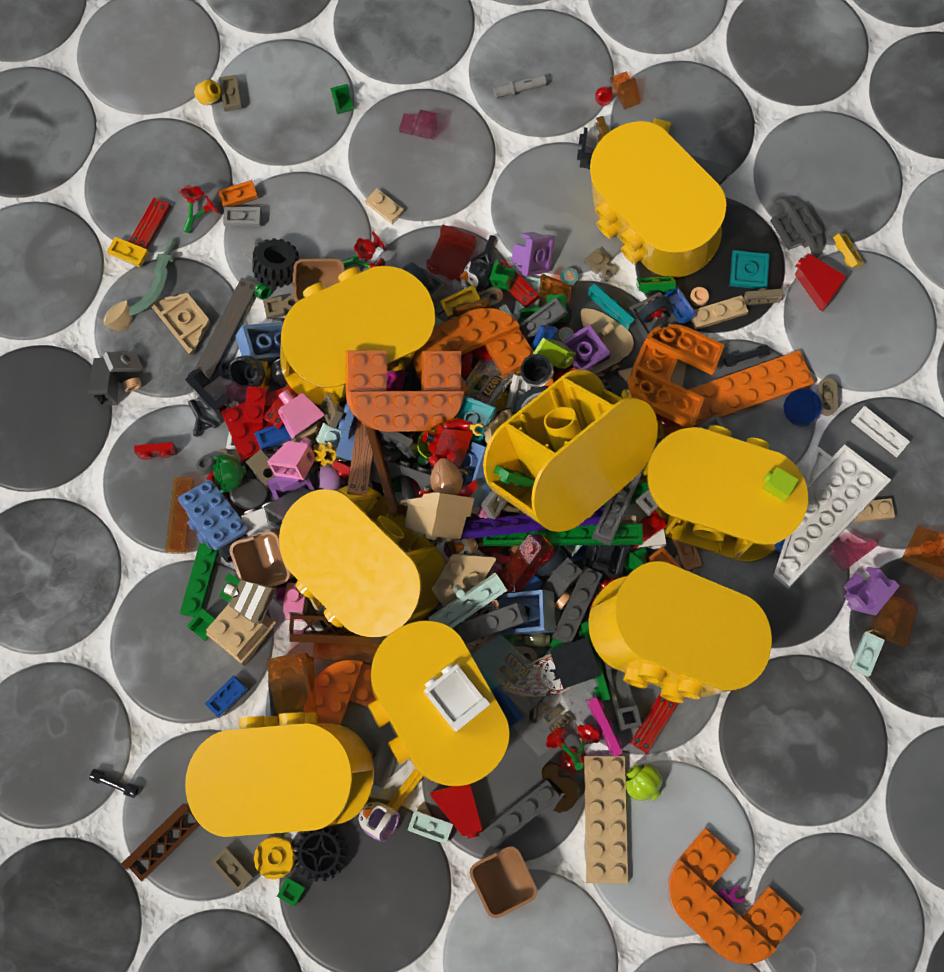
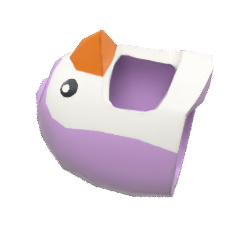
M370 802L359 813L358 819L362 830L367 835L378 841L385 842L395 832L400 815L386 804Z

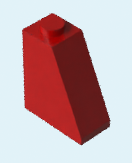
M808 253L805 259L801 257L795 267L798 269L794 275L818 309L823 312L846 276Z
M470 784L451 786L430 792L432 799L462 836L467 835L468 839L480 836L479 832L482 831Z

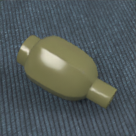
M515 634V641H522L524 645L532 648H544L545 646H550L551 634Z

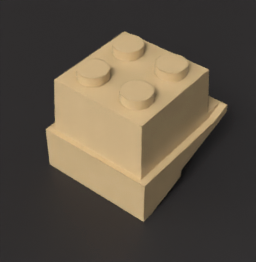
M424 487V491L431 492L432 489ZM438 492L423 494L422 498L400 500V504L408 506L405 528L411 529L412 533L423 536L426 534L425 538L437 540L440 537V540L449 542L452 541V538H461L466 517H470L474 502L472 497Z
M228 604L206 629V635L245 666L276 622L265 614L261 624H254Z

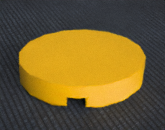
M267 838L255 850V867L265 878H282L290 873L295 865V860L292 858L295 856V851H293L291 843L284 838Z

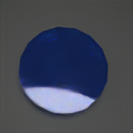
M798 389L786 397L783 404L784 414L793 425L800 427L809 426L820 418L822 402L814 391Z

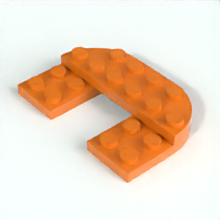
M479 308L435 326L427 343L415 351L413 364L416 377L421 384L422 351H461V355H464L484 345L502 376L506 377L521 370L524 359L534 352L520 331V325L512 316L498 309ZM461 376V391H464L465 396L469 394V388Z
M669 324L663 328L660 326L656 327L644 341L630 372L628 387L632 398H639L648 403L655 414L657 413L686 428L694 427L705 398L670 382V377L678 359L713 375L724 344L686 326Z
M346 350V399L352 414L363 425L386 432L435 430L437 424H444L445 421L452 420L458 413L464 396V391H461V351H422L421 391H387V351Z
M356 660L339 661L328 666L315 679L303 712L317 713L318 723L341 725L349 702L368 708V704L376 700L371 687L372 666ZM370 752L371 757L373 759L374 753Z
M703 828L671 868L668 877V892L671 906L678 917L722 957L740 964H753L763 961L777 950L776 947L802 916L767 886L741 917L711 889L737 857L706 828Z

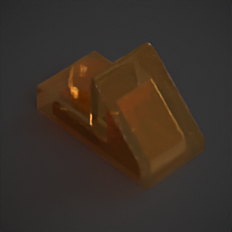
M627 71L610 77V82L624 110L640 104L635 78L630 79Z
M541 274L539 292L542 302L546 301L547 295L565 294L566 304L569 303L571 285Z

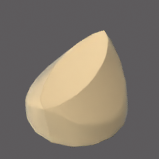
M127 300L116 303L107 311L104 317L105 326L115 331H122L131 325L133 315H129L130 306Z

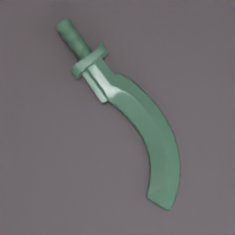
M169 239L165 252L157 255L156 259L158 262L153 270L155 277L152 287L143 299L129 307L130 316L148 308L163 290L168 273L167 264L168 262H173L175 258L171 254L176 244L175 240Z

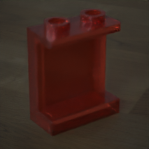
M442 224L437 244L430 259L426 261L427 270L435 275L441 274L451 281H461L460 276L463 274L477 245L476 236Z

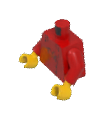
M455 418L445 421L444 424H437L434 432L426 430L423 433L422 441L430 443L428 450L432 453V456L437 457L439 460L441 458L447 459V455L455 452L456 460L454 464L457 467H461L473 433L477 436L483 434L476 430V426L485 427V425L481 422L474 425L471 421ZM460 469V472L462 471L468 475L465 469Z

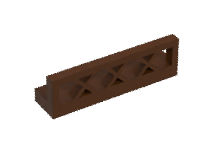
M290 614L288 637L290 642L370 645V637L346 632L348 631L347 628L341 632L335 631L332 627L333 624H329L326 621L325 615ZM294 619H303L307 626L302 630H293ZM317 620H323L327 624L322 631H316L312 626Z
M183 803L121 863L126 870H131L141 882L200 826L197 821L191 828H183L184 818L189 813L195 819L189 804ZM172 830H179V839L175 843H168V834ZM156 845H164V854L160 858H153V848ZM141 860H149L148 870L142 875L135 866Z

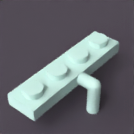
M496 573L466 593L459 584H455L453 590L458 598L428 617L429 621L439 622L453 628L508 590Z

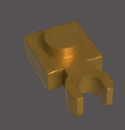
M604 116L596 118L597 122L595 124L599 131L597 135L598 142L610 132L608 125L605 123Z

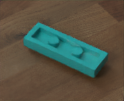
M593 284L589 288L588 297L628 331L633 327L635 321L633 315L629 311L622 309L617 300L611 299L600 286L598 287Z

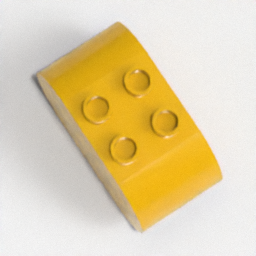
M645 121L630 122L606 134L597 144L590 163L593 203L595 212L600 218L596 222L599 230L608 239L616 235L624 245L620 250L631 264L635 265L641 261L647 269L658 275L682 277L703 268L713 258L721 241V225L726 213V198L722 188L662 127L654 123Z
M391 266L372 267L363 272L360 271L359 267H352L338 276L339 283L326 288L323 282H319L303 291L305 298L299 300L289 310L281 331L280 364L282 373L289 386L298 395L303 393L315 405H321L327 392L334 393L338 403L347 400L346 350L387 351V372L397 370L407 372L415 351L427 343L435 323V310L430 294L415 276L405 270Z
M584 369L572 370L560 377L494 432L484 455L483 468L486 482L496 494L546 529L555 532L573 529L587 518H590L596 510L615 494L621 492L644 469L653 453L657 440L658 423L656 415L651 406L645 401L634 397L622 399L606 390L602 381L594 373ZM496 465L522 472L535 480L533 488L527 486L520 488L514 485L513 482L511 484L499 480L500 476L494 473Z
M715 425L709 426L708 430L698 427L684 428L666 436L653 451L640 478H647L651 496L661 509L662 519L667 524V527L664 528L665 537L737 561L753 562L772 553L776 549L774 547L776 543L789 537L799 527L808 506V490L805 479L798 467L789 458L779 452L769 450L770 444L759 438H748L744 442L732 438V432L727 428ZM776 467L799 479L790 496L784 502L763 490L766 484L763 481L769 471L773 472Z
M345 486L338 490H316L302 496L290 507L282 521L279 535L280 551L287 569L298 579L296 582L297 589L307 598H317L326 607L324 615L329 622L337 627L345 626L351 632L361 636L381 637L391 634L404 625L425 618L437 607L440 601L432 587L446 565L442 554L424 535L413 534L411 529L405 528L406 518L402 514L396 517L390 515L385 497L377 490L368 486L367 496L347 494L348 486Z
M654 561L643 564L633 570L628 576L618 578L607 584L596 596L589 614V634L596 652L609 666L625 673L623 681L639 688H647L648 683L662 688L660 696L676 703H684L685 697L700 699L748 686L762 674L770 658L772 646L770 625L764 611L753 599L666 562Z
M434 621L409 623L389 634L377 649L373 659L371 687L376 700L368 704V709L379 728L388 723L391 726L396 738L387 744L398 764L401 765L409 760L412 767L424 778L448 786L471 784L487 776L500 763L507 750L509 726L503 711L462 638L449 626ZM450 664L453 666L459 664L460 669L478 692L490 703L489 706L457 732H454L423 692L427 688L425 684L433 677L438 680L444 675L441 671Z
M304 712L279 714V722L278 716L238 718L239 729L218 732L206 739L198 747L190 760L186 773V796L192 814L204 829L222 837L312 831L347 822L356 817L365 807L374 783L372 757L363 740L347 727L333 723H318L317 713Z

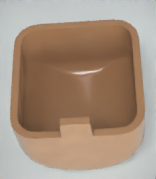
M300 259L296 261L293 273L295 304L305 298L303 291L316 283L323 282L326 288L339 283L338 276L345 271L343 262L339 259Z
M268 529L246 536L230 546V555L239 581L248 580L273 587L283 584L294 577L287 569L281 555L279 529Z
M505 847L477 861L470 868L471 880L486 912L492 918L502 917L533 901L537 896L536 885L520 852L515 847Z

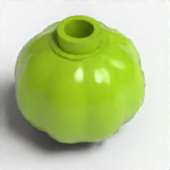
M637 763L627 771L626 790L633 799L637 801L651 799L654 801L661 795L659 790L662 785V776L655 766L647 763L640 766Z

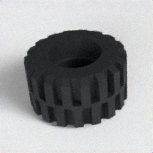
M272 238V240L266 239L264 242L258 243V246L254 248L252 259L254 277L258 278V282H263L267 287L270 285L272 288H276V286L281 288L284 285H290L293 282L294 264L299 260V252L294 245H291L289 241L285 242L284 239L276 240V238Z

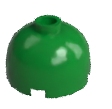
M215 455L213 460L217 459V464H213V470L217 486L221 485L222 487L219 491L227 493L236 490L242 484L243 476L246 475L245 465L241 464L239 459L233 455Z

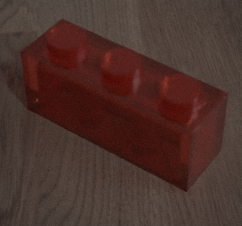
M529 534L499 573L498 577L508 590L507 593L521 592L554 549L541 534Z

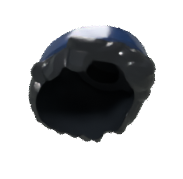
M249 355L239 356L232 360L229 365V379L235 382L237 387H260L265 378V369L258 359Z

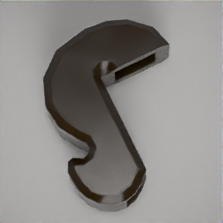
M550 762L542 768V778L564 793L553 811L557 813L566 812L576 804L579 797V785L572 777L559 775L558 772L562 770L561 766Z

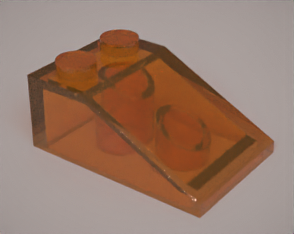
M917 526L902 560L944 581V534Z
M306 652L267 659L268 680L278 722L279 714L297 712L317 713L314 658Z

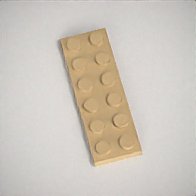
M584 756L586 883H628L625 756Z

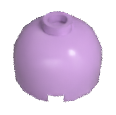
M321 461L318 462L320 471H317V490H338L346 485V477L337 474L338 470L333 469L331 464L327 463L324 467L321 465Z

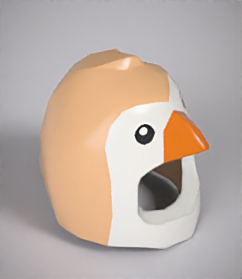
M439 538L436 545L446 564L449 558L444 552L445 543L449 546L451 554H475V551L478 549L475 538L460 540L452 538L451 542L440 540Z

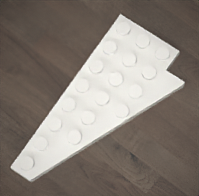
M846 445L833 457L820 447H817L805 480L808 490V506L805 516L799 527L785 539L773 576L789 589L884 490L891 479Z

